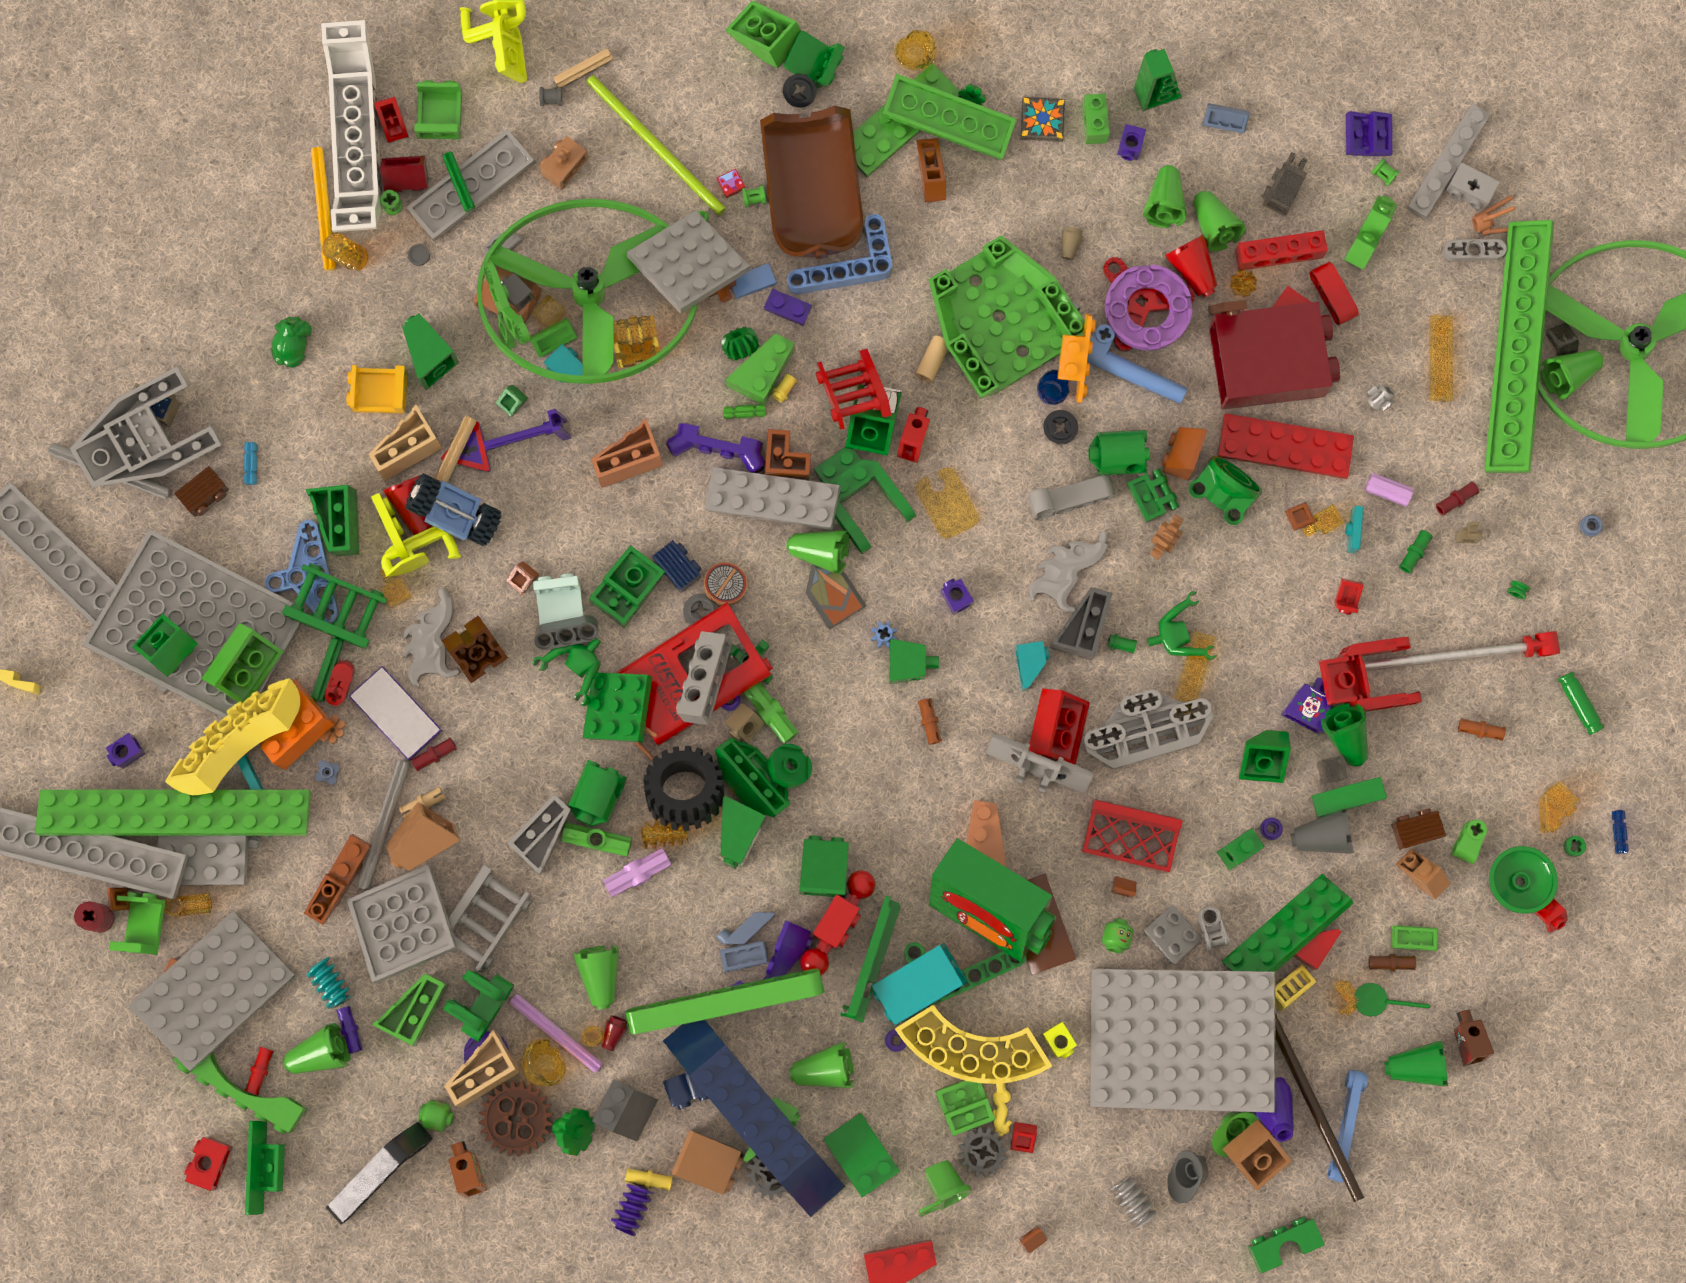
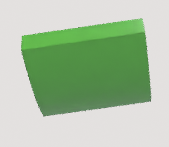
M961 1080L935 1090L952 1136L995 1120L981 1083Z

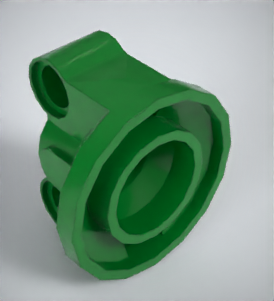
M1212 456L1200 476L1196 477L1189 485V493L1192 497L1200 499L1205 496L1212 504L1225 511L1224 519L1230 525L1241 523L1247 514V510L1262 494L1260 486L1249 475L1231 462L1218 456ZM1195 483H1203L1205 491L1198 492L1195 488ZM1237 509L1241 514L1240 518H1233L1230 510Z

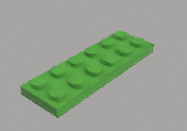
M933 63L914 79L920 83L960 97L958 95L959 90ZM885 105L853 132L857 168L866 177H869L921 131L881 116Z
M899 74L895 75L881 115L1001 161L1005 155L1016 119Z

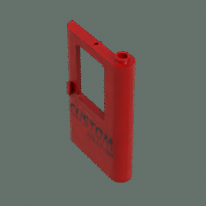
M728 602L616 672L619 674L652 676L645 727L657 733V737H651L658 746L695 724L684 722L677 714V703L681 700L683 683L688 677L679 661V655L695 645L701 631L715 633L726 625H730L749 655L746 662L723 675L713 712L772 675L770 672L773 669L771 663L767 658H761Z

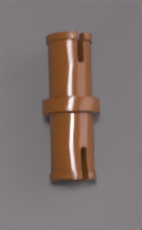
M926 698L918 701L922 716L921 725L925 728L928 745L942 742L937 725L939 720L938 717H935L932 699Z
M1460 718L1458 732L1477 735V738L1481 739L1487 737L1503 741L1506 727L1486 724V721L1482 720L1476 722Z

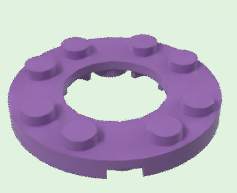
M1152 264L1150 266H1134L1122 272L1111 284L1105 300L1106 320L1113 329L1115 336L1126 345L1140 350H1159L1176 342L1187 329L1192 316L1191 295L1184 281L1173 271ZM1143 288H1152L1161 292L1167 298L1169 304V315L1166 321L1160 326L1144 328L1135 324L1127 311L1128 300L1134 292Z

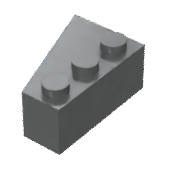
M1091 587L1050 648L1093 660L1112 593Z

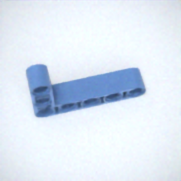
M872 214L865 220V236L869 257L793 270L787 277L789 291L793 294H804L887 279L892 272V260L883 218L880 215ZM871 224H878L880 228L872 230L869 226ZM881 244L884 248L879 251L875 250L873 246ZM884 264L888 269L880 271L877 269V266ZM858 268H864L867 272L863 275H859L855 272V270ZM840 271L845 276L843 278H836L834 274ZM821 275L824 280L816 282L813 280V277ZM794 279L803 281L799 286H795L791 282Z

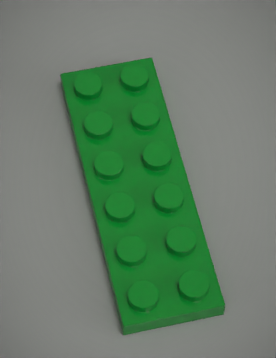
M1321 874L1224 958L1222 963L1229 971L1276 972L1354 903L1347 894Z

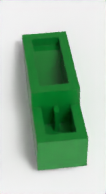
M1381 777L1312 795L1311 798L1317 817H1321L1341 809L1349 810L1387 799Z

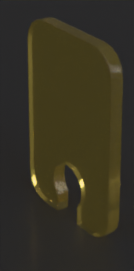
M944 468L937 472L939 478L945 482V488L941 492H935L931 489L928 477L921 479L916 484V492L937 532L945 539L975 526L979 520L977 511L952 468Z

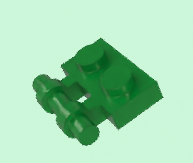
M1160 468L1152 472L1155 477L1152 481L1145 474L1126 484L1146 523L1166 514L1163 506L1165 504L1169 505L1171 511L1179 508L1176 501L1177 496L1175 492L1172 493L1167 484L1168 479L1166 475L1162 474ZM1156 487H1160L1164 497L1159 498L1155 490Z

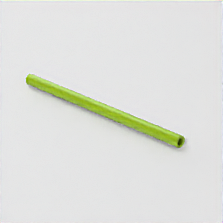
M594 75L587 80V84L718 216L726 210L719 200Z

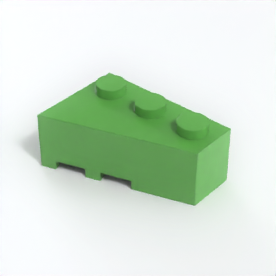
M424 974L372 1025L412 1046H417L449 985L429 974Z

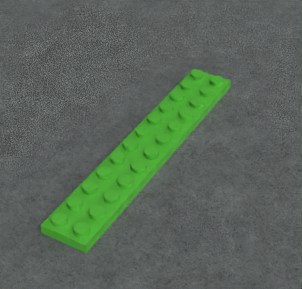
M1552 220L1509 222L1485 471L1487 473H1531L1554 222Z
M40 790L35 834L38 836H308L311 791L215 790L207 794L189 795L178 790Z

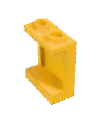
M352 365V371L348 372V384H351L350 392H347V405H350L353 412L406 413L408 378L406 367L396 365V369L358 368L357 365Z

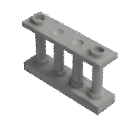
M483 865L449 917L458 949L478 961L479 963L475 969L481 972L483 969L487 970L494 961L492 955L521 911L526 912L532 902L530 900L532 895L526 891L521 897L496 881L492 875L494 871ZM484 887L492 888L516 904L510 916L481 898L480 892ZM471 906L479 907L504 923L497 935L469 918L467 912ZM459 925H465L491 942L485 954H482L456 937L457 934L454 932Z

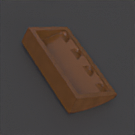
M1046 873L1028 879L1029 882L1052 895L1048 911L1056 916V920L1050 929L1052 935L1042 952L1037 955L1029 950L1026 954L1032 975L1076 960Z

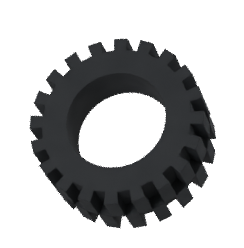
M679 746L673 747L672 753H668L667 749L662 751L661 759L655 756L652 759L653 766L648 764L646 768L647 775H644L643 781L649 812L652 811V817L656 821L660 818V823L664 827L670 823L672 830L677 831L678 826H683V831H690L689 826L695 825V828L699 829L702 828V821L709 824L712 821L711 814L717 817L720 812L719 806H723V796H725L722 771L717 760L713 761L711 754L707 752L703 756V749L697 747L695 752H693L691 746H685V750L679 751ZM681 772L696 773L705 781L702 791L695 797L687 800L671 798L662 788L670 776Z

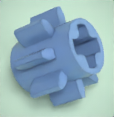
M879 621L877 629L871 628V632L876 634L871 638V641H877L878 648L881 645H886L889 649L890 639L897 640L896 637L892 636V634L897 632V628L891 629L890 622L882 625ZM884 630L888 631L887 635L889 637L881 639L880 633H883Z

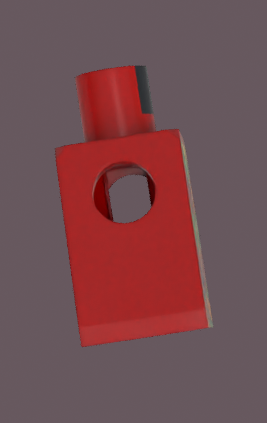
M916 407L914 414L909 413L900 439L897 457L918 463L930 419L927 418V409Z

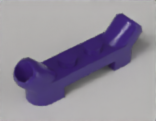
M679 423L677 433L666 441L669 451L675 457L693 447L699 449V452L704 454L719 453L725 459L741 458L751 473H759L766 467V461L761 455L763 443L756 439L742 436L740 444L700 436L699 426Z

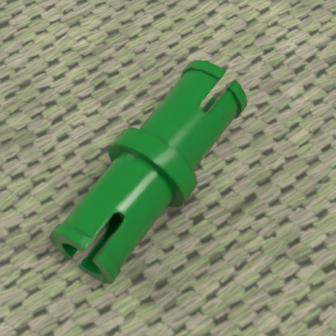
M1420 530L1413 545H1409L1407 548L1408 553L1399 565L1402 571L1408 574L1412 573L1418 560L1422 559L1425 555L1424 550L1432 540V534L1425 530Z

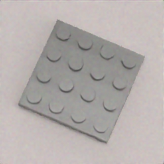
M696 210L627 252V258L680 314L750 271V266Z
M158 836L157 848L189 856L180 886L247 885L249 836Z
M425 865L347 899L372 983L377 984L458 949L430 865Z

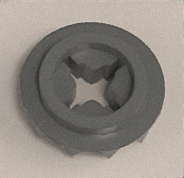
M695 594L686 601L683 614L686 622L690 625L701 619L699 614L691 613L699 609V603H701L704 610H707V613H704L703 616L718 608L716 602L710 600L706 594Z

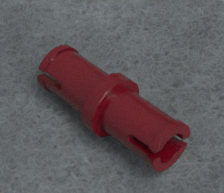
M1471 481L1460 490L1452 491L1449 497L1435 505L1440 515L1444 516L1457 506H1463L1465 501L1479 494V488Z
M449 737L435 747H428V751L411 759V762L419 772L434 762H440L442 757L456 751L457 747L452 738Z

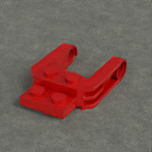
M1409 637L1352 644L1343 648L1337 658L1319 661L1327 705L1349 703L1350 707H1356V704L1364 708L1365 712L1421 703L1420 691L1411 694L1399 693L1371 698L1366 667L1362 659L1363 656L1410 649Z

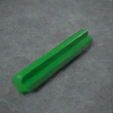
M451 151L444 153L442 158L464 211L470 212L475 209V204L455 156Z
M331 638L311 694V697L316 701H324L332 670L337 664L344 641L339 638Z

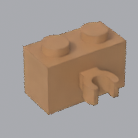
M566 136L563 141L559 140L556 143L552 154L546 156L541 161L540 171L542 176L562 190L587 161V151Z

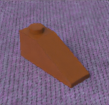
M938 138L916 140L925 202L946 200V179Z

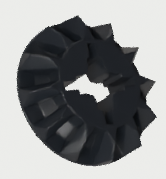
M797 73L789 76L783 85L784 98L794 107H806L816 97L817 88L814 80L809 78L807 74ZM796 85L799 87L806 86L803 91L804 95L800 92L794 94L797 89Z
M1053 411L1044 421V434L1049 441L1057 445L1067 444L1075 438L1078 432V422L1074 415L1068 411ZM1066 421L1064 427L1066 432L1060 431L1055 434L1057 428L1055 423L1061 425Z

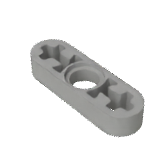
M1457 239L1448 241L1442 249V254L1448 261H1496L1504 256L1507 247L1500 239ZM1463 245L1465 246L1464 251H1457L1455 255H1452V251H1448L1451 246H1454L1455 250H1461ZM1494 245H1496L1497 249L1501 250L1498 254H1495L1494 250H1488L1485 253V249H1492ZM1469 246H1477L1480 254L1472 255L1469 252Z

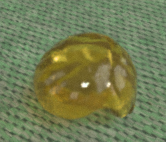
M913 30L896 43L894 49L895 58L902 67L908 70L918 71L928 68L935 60L937 54L936 41L926 30Z
M547 1038L533 1040L523 1052L522 1071L525 1077L537 1086L557 1085L564 1079L566 1074V1065L560 1056L559 1049L552 1047L549 1044L550 1040Z

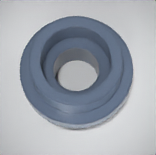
M1587 515L1580 522V529L1586 536L1594 537L1602 531V521L1595 515ZM1588 523H1592L1594 525L1593 530L1588 528Z

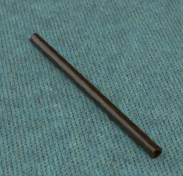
M1275 1013V1039L1353 1201H1359L1365 1197Z

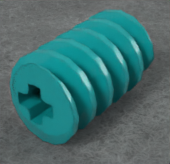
M330 957L316 963L307 973L308 978L315 977L312 981L313 986L320 985L316 991L317 993H324L321 997L322 1001L330 1000L326 1004L328 1009L338 1007L353 997V995L346 996L350 989L349 987L341 988L345 980H336L340 972H331L335 964H326Z

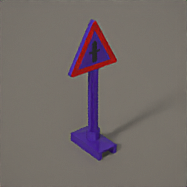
M557 409L547 411L549 421L544 422L543 425L484 441L480 423L476 422L457 464L490 472L491 468L487 456L488 450L544 434L550 435L554 433L563 441L572 439L571 434L563 429V423L567 422V418ZM448 450L441 456V460H444Z

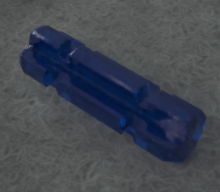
M1624 810L1612 811L1616 854H1626L1629 852L1628 844H1626L1628 837L1626 822H1624V819H1626Z

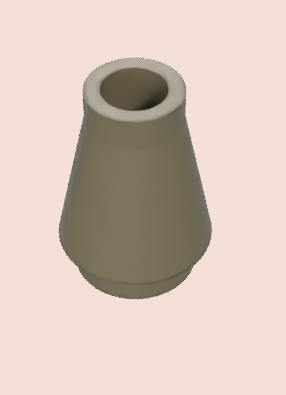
M1066 227L1065 231H1063L1061 258L1074 260V256L1084 237L1082 236L1083 231L1081 229Z

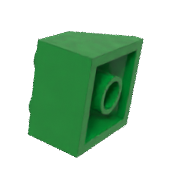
M162 613L132 647L168 677L193 652L198 643Z

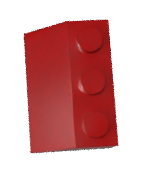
M1042 688L1029 742V751L1053 761H1057L1059 757H1062L1064 761L1076 765L1090 702L1063 690Z

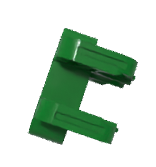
M468 969L465 975L462 976V979L481 991L471 1009L455 1000L449 999L446 1001L443 1010L464 1023L461 1032L479 1042L506 1002L514 984L498 974L490 981L479 973Z

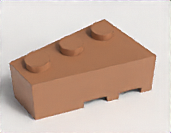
M646 418L635 429L625 433L624 437L615 444H610L591 459L601 488L663 466Z

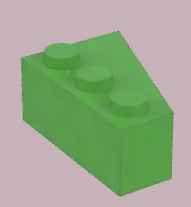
M775 333L725 379L726 386L765 405L795 351V343Z

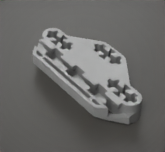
M1147 690L1125 697L1101 728L1091 730L1084 736L1083 745L1087 754L1103 762L1104 765L1111 769L1120 768L1199 744L1214 716L1210 702L1203 698L1183 703L1161 695L1156 690ZM1148 695H1150L1151 698H1156V701L1153 704V706L1151 705V703L1143 704L1142 708L1144 710L1140 711L1141 706L1134 707L1132 712H1130L1129 709L1125 710L1124 708L1127 705V702H1129L1130 705L1138 703L1139 700L1137 699V697L1140 696V702L1146 701L1149 698ZM1198 704H1200L1201 707L1206 708V710L1203 711V715H1201L1200 712H1195L1191 714V717L1194 718L1191 720H1189L1190 714L1182 717L1181 721L1179 720V718H1174V715L1177 713V710L1179 711V713H1184L1188 710L1191 711L1196 709L1198 707ZM1204 724L1199 734L1196 731L1188 733L1189 728ZM1173 728H1175L1178 740H1176V737L1158 741V737L1174 733ZM1112 729L1121 734L1118 736V740H1115L1114 737L1107 738L1106 742L1108 744L1103 745L1104 740L1098 741L1096 746L1093 743H1088L1091 735L1094 738L1102 737L1103 734L1100 731L1105 730L1104 736L1111 734ZM1143 737H1145L1148 749H1146V746L1128 750V746L1144 742ZM1113 746H1115L1118 758L1116 755L1109 756L1107 759L1101 756V754L1114 751Z

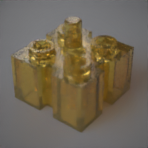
M632 315L629 317V321L628 319L613 321V344L618 368L635 366L636 362L646 361L660 352L654 315L638 318Z

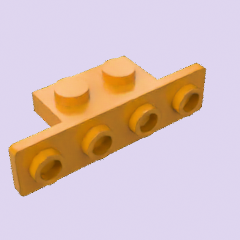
M1089 313L1085 315L1083 336L1063 334L1058 379L1077 381L1075 395L1077 403H1082V397L1086 398L1087 385L1084 384L1085 376H1089L1090 363H1087L1088 354L1092 353L1093 342L1090 341V333H1094L1095 319H1092V315Z

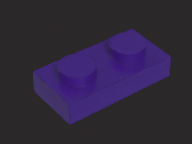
M773 288L764 306L765 311L804 326L812 308L811 304Z

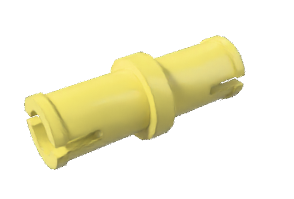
M627 1168L625 1183L644 1185L647 1189L654 1187L670 1191L673 1176L652 1173V1170L645 1172Z

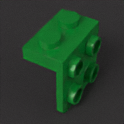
M800 31L787 56L784 68L794 75L797 73L807 74L809 78L814 80L817 89L830 85L835 78L834 71L843 60L844 56L842 53L845 47L839 43L827 46L807 32Z

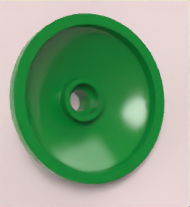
M1516 846L1505 850L1493 861L1489 872V886L1495 899L1504 908L1519 914H1530L1545 908L1553 900L1558 887V876L1553 863L1544 853L1532 847ZM1517 878H1521L1523 880L1522 886H1519L1516 883Z

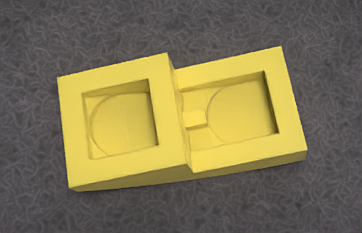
M0 670L1 681L19 690L40 695V685L20 681L21 674L15 671Z

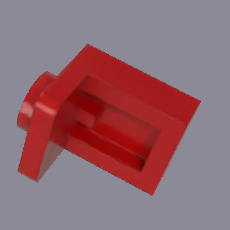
M1341 578L1334 602L1339 612L1351 615L1352 612L1358 613L1363 583Z
M1554 898L1545 908L1534 912L1546 924L1547 930L1550 933L1563 928L1568 920L1566 909Z

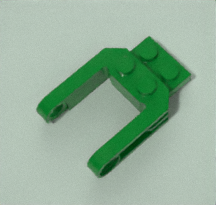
M844 447L814 468V472L822 483L835 484L841 487L835 519L841 528L847 531L846 534H849L850 540L861 554H864L872 547L841 502H845L864 489L872 480L876 482L893 507L900 511L906 519V523L916 517L912 507L877 461L861 460L853 448Z

